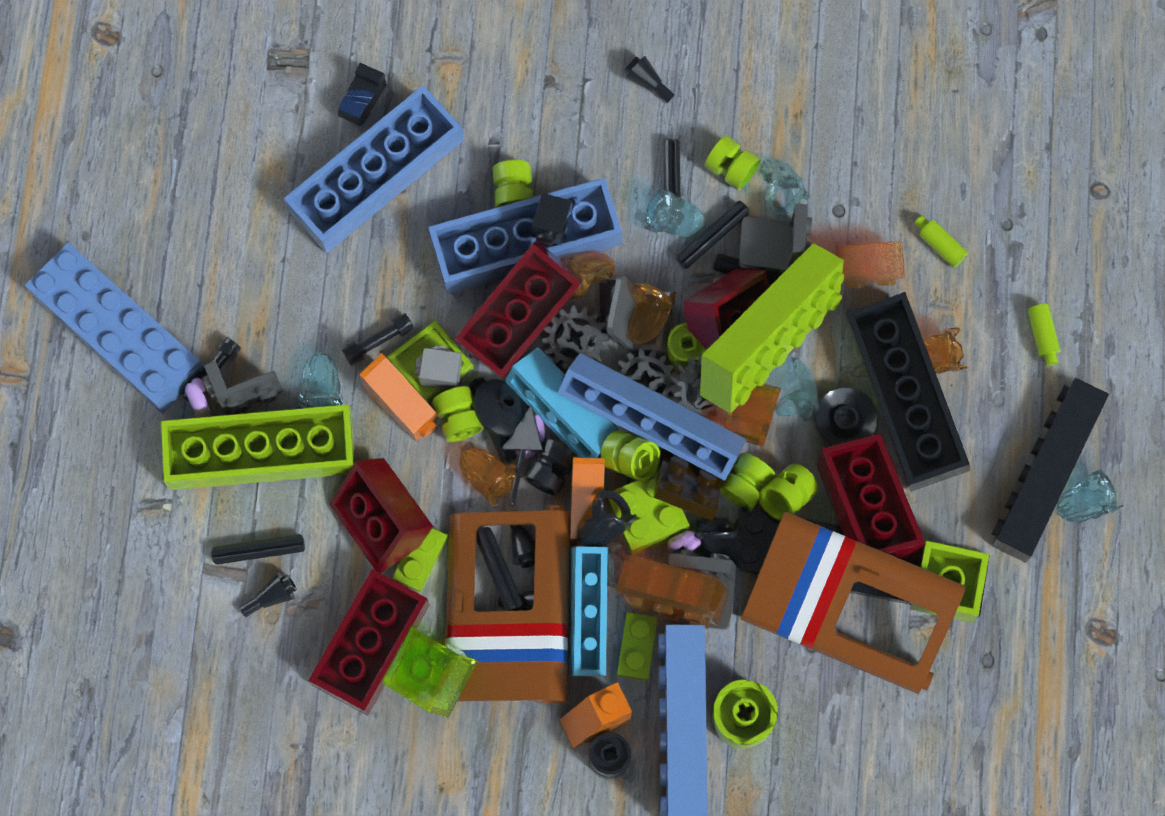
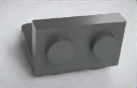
M795 203L791 222L744 217L741 223L739 265L742 268L784 273L811 246V242L806 241V235H810L812 218L807 217V204Z
M617 276L615 285L611 290L612 303L610 314L606 318L608 335L632 353H639V349H643L644 354H650L652 350L656 351V354H665L676 296L671 292H643L625 276Z
M216 361L204 365L208 374L202 377L213 403L219 401L225 415L242 414L249 409V406L258 402L261 404L272 402L278 398V394L282 393V388L275 371L267 372L228 388Z
M680 550L679 554L670 553L668 566L674 574L667 613L668 621L672 624L705 625V628L720 630L729 628L738 568L734 562L729 560V556L723 554H711L710 558L698 557L697 552Z

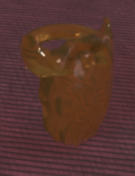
M597 251L580 252L560 259L584 279L570 297L572 300L582 298L589 291L591 283L611 278L615 273V261L605 253Z
M636 283L631 288L636 306L633 309L628 325V334L636 345L651 341L660 333L668 319L676 292L674 291L672 295L668 296L652 285Z
M958 327L947 328L942 331L941 335H933L924 339L937 374L946 371L957 372L968 368L960 364L964 355L962 345L955 338L960 331Z
M469 448L461 451L459 466L463 476L478 492L483 494L488 502L498 506L496 499L506 497L512 489L516 466L513 464L507 466L501 459L494 457L486 450Z

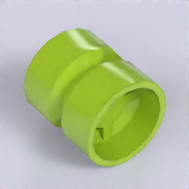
M725 135L710 152L704 167L717 176L725 175V182L740 191L755 174L761 159L749 150L741 151V144L730 136Z
M506 160L492 167L493 183L497 187L494 191L496 208L534 197L533 188L528 186L532 183L531 164L529 162Z
M687 323L677 325L671 330L667 342V361L669 365L674 364L675 370L680 372L678 369L679 365L687 367L689 365L688 358L691 357L696 362L698 361L699 354H703L706 351L704 346L688 331Z
M469 387L453 388L433 398L432 403L438 418L444 419L441 427L447 442H458L471 438L484 429V426L480 423L475 411L472 409L473 396Z
M617 430L608 435L603 442L601 458L605 459V467L607 469L622 473L639 481H645L652 477L658 469L660 450L654 442Z
M743 452L733 466L735 474L728 475L726 480H723L721 483L720 493L739 508L747 507L748 511H752L759 501V490H762L773 480L776 474L765 462L752 454Z
M795 463L789 464L760 491V503L771 517L781 521L784 512L795 515L802 506L807 504L817 494V481L807 468Z

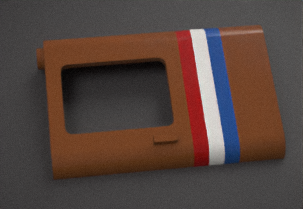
M550 505L546 507V510L472 512L449 515L442 703L477 701H534L541 704L567 703L571 513L565 511L564 506ZM535 525L533 608L528 611H475L474 590L477 529L480 526ZM462 595H463V612H462Z
M784 512L741 620L919 694L921 689L927 691L934 675V673L930 672V669L959 607L966 586L793 514ZM854 583H865L938 615V620L919 662L914 664L836 631L835 626Z

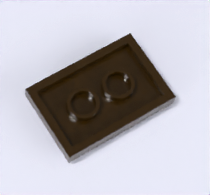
M661 448L654 498L713 521L718 512L721 478Z

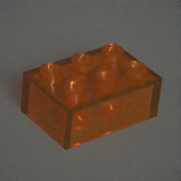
M627 554L615 590L624 598L623 602L631 605L630 608L635 611L648 614L649 609L659 612L660 616L665 619L678 621L679 617L689 620L691 625H705V629H708L709 625L719 627L729 590L716 577Z

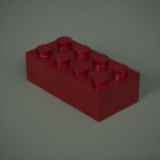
M536 240L454 339L503 378L582 284L584 279Z
M881 434L821 449L817 468L844 536L906 562L919 560L925 546V541Z
M371 569L308 680L310 684L368 716L430 606L428 598Z

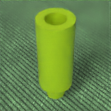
M921 215L914 222L921 230L919 236L951 267H957L969 254L935 219L929 222Z
M1049 304L1032 306L1027 311L1038 355L1045 358L1046 366L1057 365L1059 363L1057 354L1061 352L1050 306Z

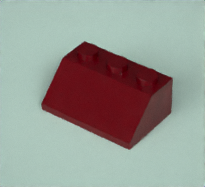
M735 269L683 301L688 331L706 350L769 288L767 271Z
M384 457L356 461L329 503L370 564L379 573L384 572L418 549L433 528L432 523Z

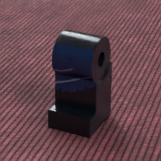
M359 63L355 71V77L347 90L348 93L344 96L339 106L338 117L362 126L386 87L384 73Z

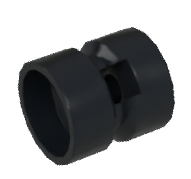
M544 438L541 442L544 451H536L535 456L537 460L529 463L522 477L536 489L552 496H558L566 482L564 474L571 473L573 457L578 458V456L566 446Z
M604 733L592 742L589 749V764L592 771L598 777L606 780L616 779L628 770L631 760V749L628 742L621 735Z

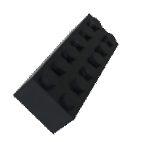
M906 292L847 312L848 322L910 491L912 492L969 472L970 463Z

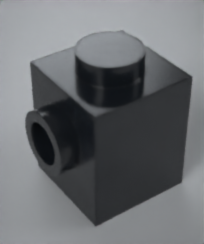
M542 193L532 223V237L545 245H553L554 243L562 245L572 212V201Z

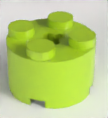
M736 680L726 685L717 695L711 712L712 725L718 737L731 747L736 749L752 748L763 743L771 734L776 725L778 706L774 695L766 686L754 681ZM739 708L752 712L749 716V721H746L745 718L739 719L737 717L740 711Z

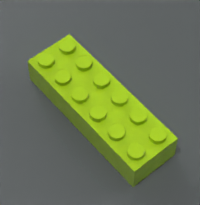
M813 243L702 354L700 396L730 414L738 405H744L749 399L751 392L758 385L762 386L766 382L770 372L776 366L780 367L785 362L793 348H799L804 342L806 335L812 329H817L821 325L824 316L830 310L834 311L839 306L842 300L840 290L844 280V274H842L844 260Z
M349 404L161 421L164 483L170 491L348 475L356 462L353 414Z

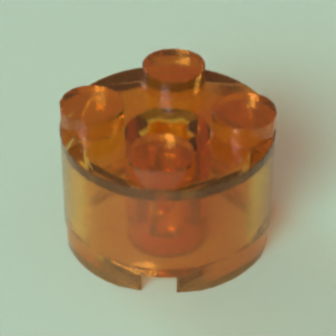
M764 383L762 386L757 385L751 390V395L744 405H738L731 414L727 412L728 417L726 418L724 428L747 439V443L764 447L781 388Z

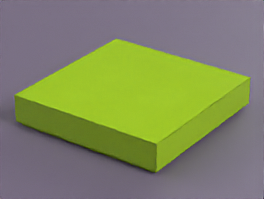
M436 320L387 356L388 360L427 403H430L434 397L446 389L421 386L419 376H415L417 357H423L424 348L432 349V346H444L449 348L450 352L461 353L463 362L460 379L474 369V365Z

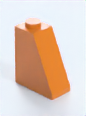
M382 353L359 374L365 392L415 441L421 436L423 438L428 437L437 427L436 422L438 421L436 412Z
M573 457L571 545L583 547L579 543V539H577V530L585 523V520L592 517L591 507L594 497L604 490V458Z
M617 682L586 697L559 721L572 748L575 749L604 733L613 731L631 722L632 710Z

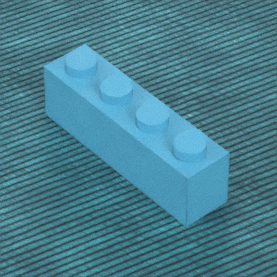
M539 347L514 364L505 382L529 407H533V411L578 458H601L603 442L608 435L619 430L617 425L558 394L565 374L552 362L553 359L545 355Z
M573 547L570 549L569 676H606L608 547Z

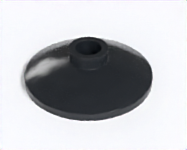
M501 379L485 381L477 388L473 397V408L480 423L490 432L504 437H510L513 434L515 428L530 408L505 380Z
M838 388L828 392L820 400L815 412V423L820 435L834 446L872 436L877 426V411L872 400L863 392L854 388ZM846 416L850 419L851 423L849 425H842L839 418Z

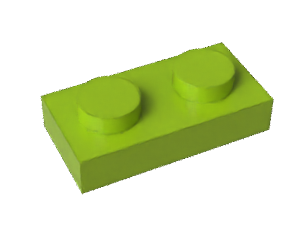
M432 528L421 546L401 559L392 579L422 593L448 540V535Z
M626 613L617 671L618 677L648 681L658 617Z

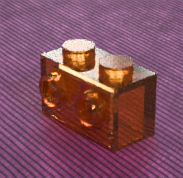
M902 241L835 246L836 256L844 260L842 273L844 274V280L842 283H847V288L866 287V281L876 280L877 286L895 285L896 279L905 278Z

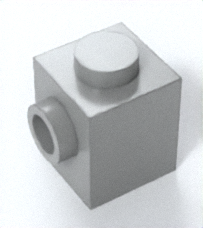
M432 346V349L424 348L423 357H417L415 376H419L421 386L447 390L459 387L463 362L461 353L450 352V349L444 346Z

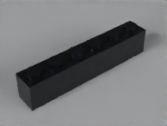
M1076 377L1069 386L1063 385L1056 399L1061 404L1057 412L1051 410L1043 427L1048 429L1044 439L1037 438L1030 454L1035 456L1031 466L1024 465L1017 479L1022 484L1018 492L1012 491L1006 501L1004 508L1009 511L1004 520L998 519L992 530L991 535L996 537L992 547L1025 563L1032 557L1109 393Z

